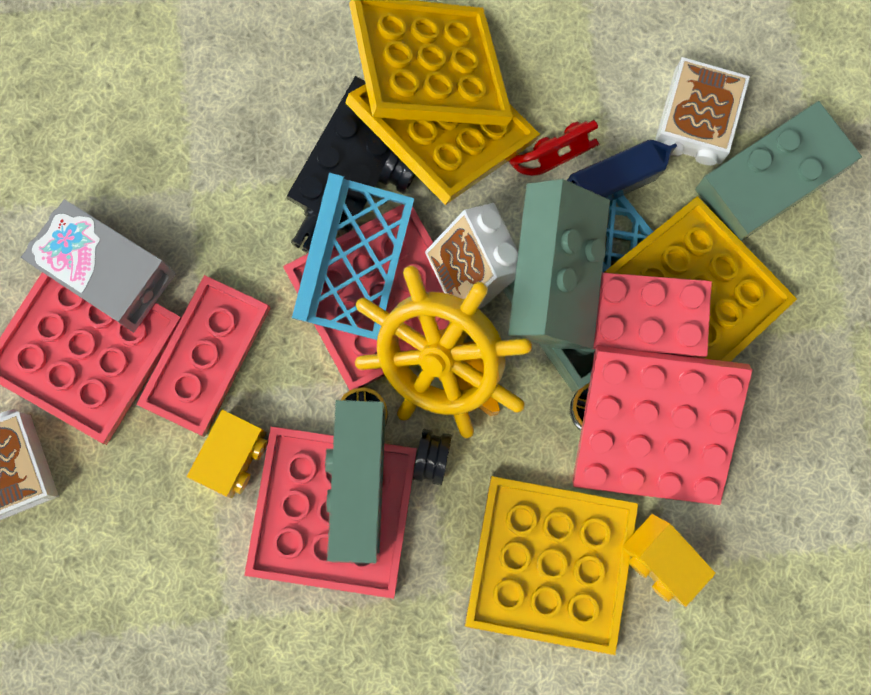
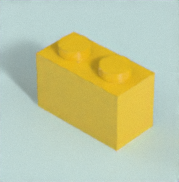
M221 410L187 477L229 498H233L235 493L241 494L251 474L247 473V470L252 460L258 461L266 449L268 441L264 437L267 432L229 412Z
M653 514L648 517L622 546L632 557L628 561L630 566L644 578L649 575L655 582L651 586L652 589L668 603L674 599L687 607L716 574L669 522Z

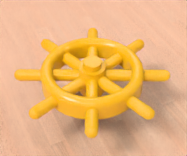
M410 265L404 269L403 273L411 296L401 301L391 313H388L366 298L357 300V310L381 325L377 337V354L357 357L355 366L359 370L382 368L392 387L405 398L397 411V416L400 420H408L416 407L433 413L453 415L460 435L463 438H471L474 434V428L468 412L480 407L490 397L513 412H521L524 409V401L501 386L499 382L505 369V356L527 354L532 349V343L524 338L501 340L495 326L478 309L488 290L484 283H475L465 299L447 293L426 292L418 269ZM413 317H419L425 336L404 322ZM435 317H440L450 322L445 329L439 330ZM469 335L475 344L464 345L463 341ZM399 338L418 350L400 351ZM483 358L484 374L463 360ZM420 365L422 371L419 376H416L408 366ZM455 374L474 387L460 391ZM435 377H440L444 390L431 386Z

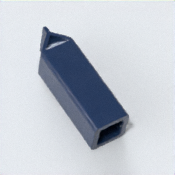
M646 140L572 173L567 181L613 201L656 181L665 171L670 154L676 149L677 144L669 146L655 140Z

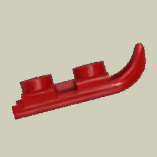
M595 120L582 123L573 122L567 126L563 136L559 138L544 137L536 142L533 151L516 155L509 160V163L517 172L524 175L537 176L544 174L599 146L596 138L591 141L588 140V133L596 130L598 124ZM569 146L571 151L561 156L558 155V150ZM538 159L540 167L528 168L520 163Z

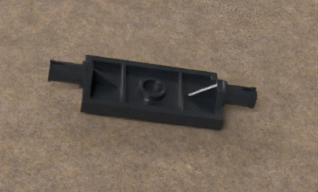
M357 76L352 80L287 194V200L300 206L305 211L304 215L306 217L295 237L291 240V244L299 249L305 237H308L302 249L306 253H309L329 173L343 176V179L376 187L383 167L392 151L345 103L350 92L365 84V81ZM348 189L345 204L352 216L363 210L367 199L363 193ZM342 211L339 224L348 219L344 211ZM350 223L341 228V230L348 233L352 230L353 226Z

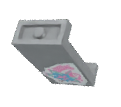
M65 199L51 213L47 223L38 235L30 241L26 251L20 257L133 333L176 275L162 260Z

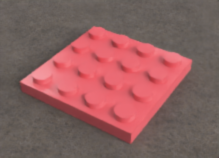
M403 204L382 214L388 226L401 219L404 209ZM413 206L386 308L388 313H391L401 301L411 296L403 273L404 269L410 265L418 269L426 292L444 293L425 254V251L433 244V241ZM378 218L359 226L366 239L384 229ZM399 225L391 230L395 238ZM355 229L336 238L343 252L362 242ZM387 233L369 242L379 262L392 255L394 245ZM333 246L330 260L339 255L335 246ZM365 246L346 256L356 274L375 264ZM308 254L283 266L297 294ZM342 259L328 266L326 275L334 288L352 278ZM390 261L382 265L386 274ZM377 268L359 278L370 297L383 290L385 280ZM325 281L321 295L330 291ZM355 281L337 291L347 310L356 306L358 299L365 298ZM333 294L319 301L316 317L332 320L344 313ZM381 296L372 300L373 303L379 306ZM358 310L350 313L358 328L373 330L375 321ZM346 316L337 321L351 326ZM413 317L404 322L425 336L419 317ZM435 317L439 330L445 329L450 322L446 319ZM314 324L349 391L365 387L385 376L382 368L359 370L355 366L357 357L377 354V340ZM399 338L400 351L418 350Z
M42 272L0 337V385L100 443L107 445L160 360L181 317L155 303L133 333Z
M596 345L573 473V487L720 505L752 374L750 365Z
M271 426L244 576L394 599L417 448L384 443L379 561L377 563L327 562L330 512H327L328 489H331L332 474L325 472L326 449H333L334 436Z

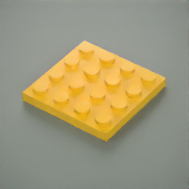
M350 0L349 5L372 117L508 126L513 115L483 8L417 0Z
M366 84L350 92L345 102L445 205L534 144L540 135L511 104L510 108L513 117L508 126L372 117Z
M698 196L604 272L712 281L707 357L703 359L731 362L797 300Z
M491 476L464 626L616 655L629 569L628 561L630 560V555L622 546L634 534L638 503Z

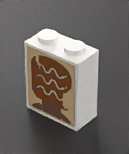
M682 57L673 74L655 141L669 146L676 143L677 147L670 155L679 156L683 153L696 157L695 160L703 165L721 164L730 153L750 76Z
M495 203L465 209L425 251L444 293L465 299L475 283L482 282L487 286V294L478 309L484 307L515 280L518 250Z
M16 409L0 413V520H3L59 497L31 415L17 412Z

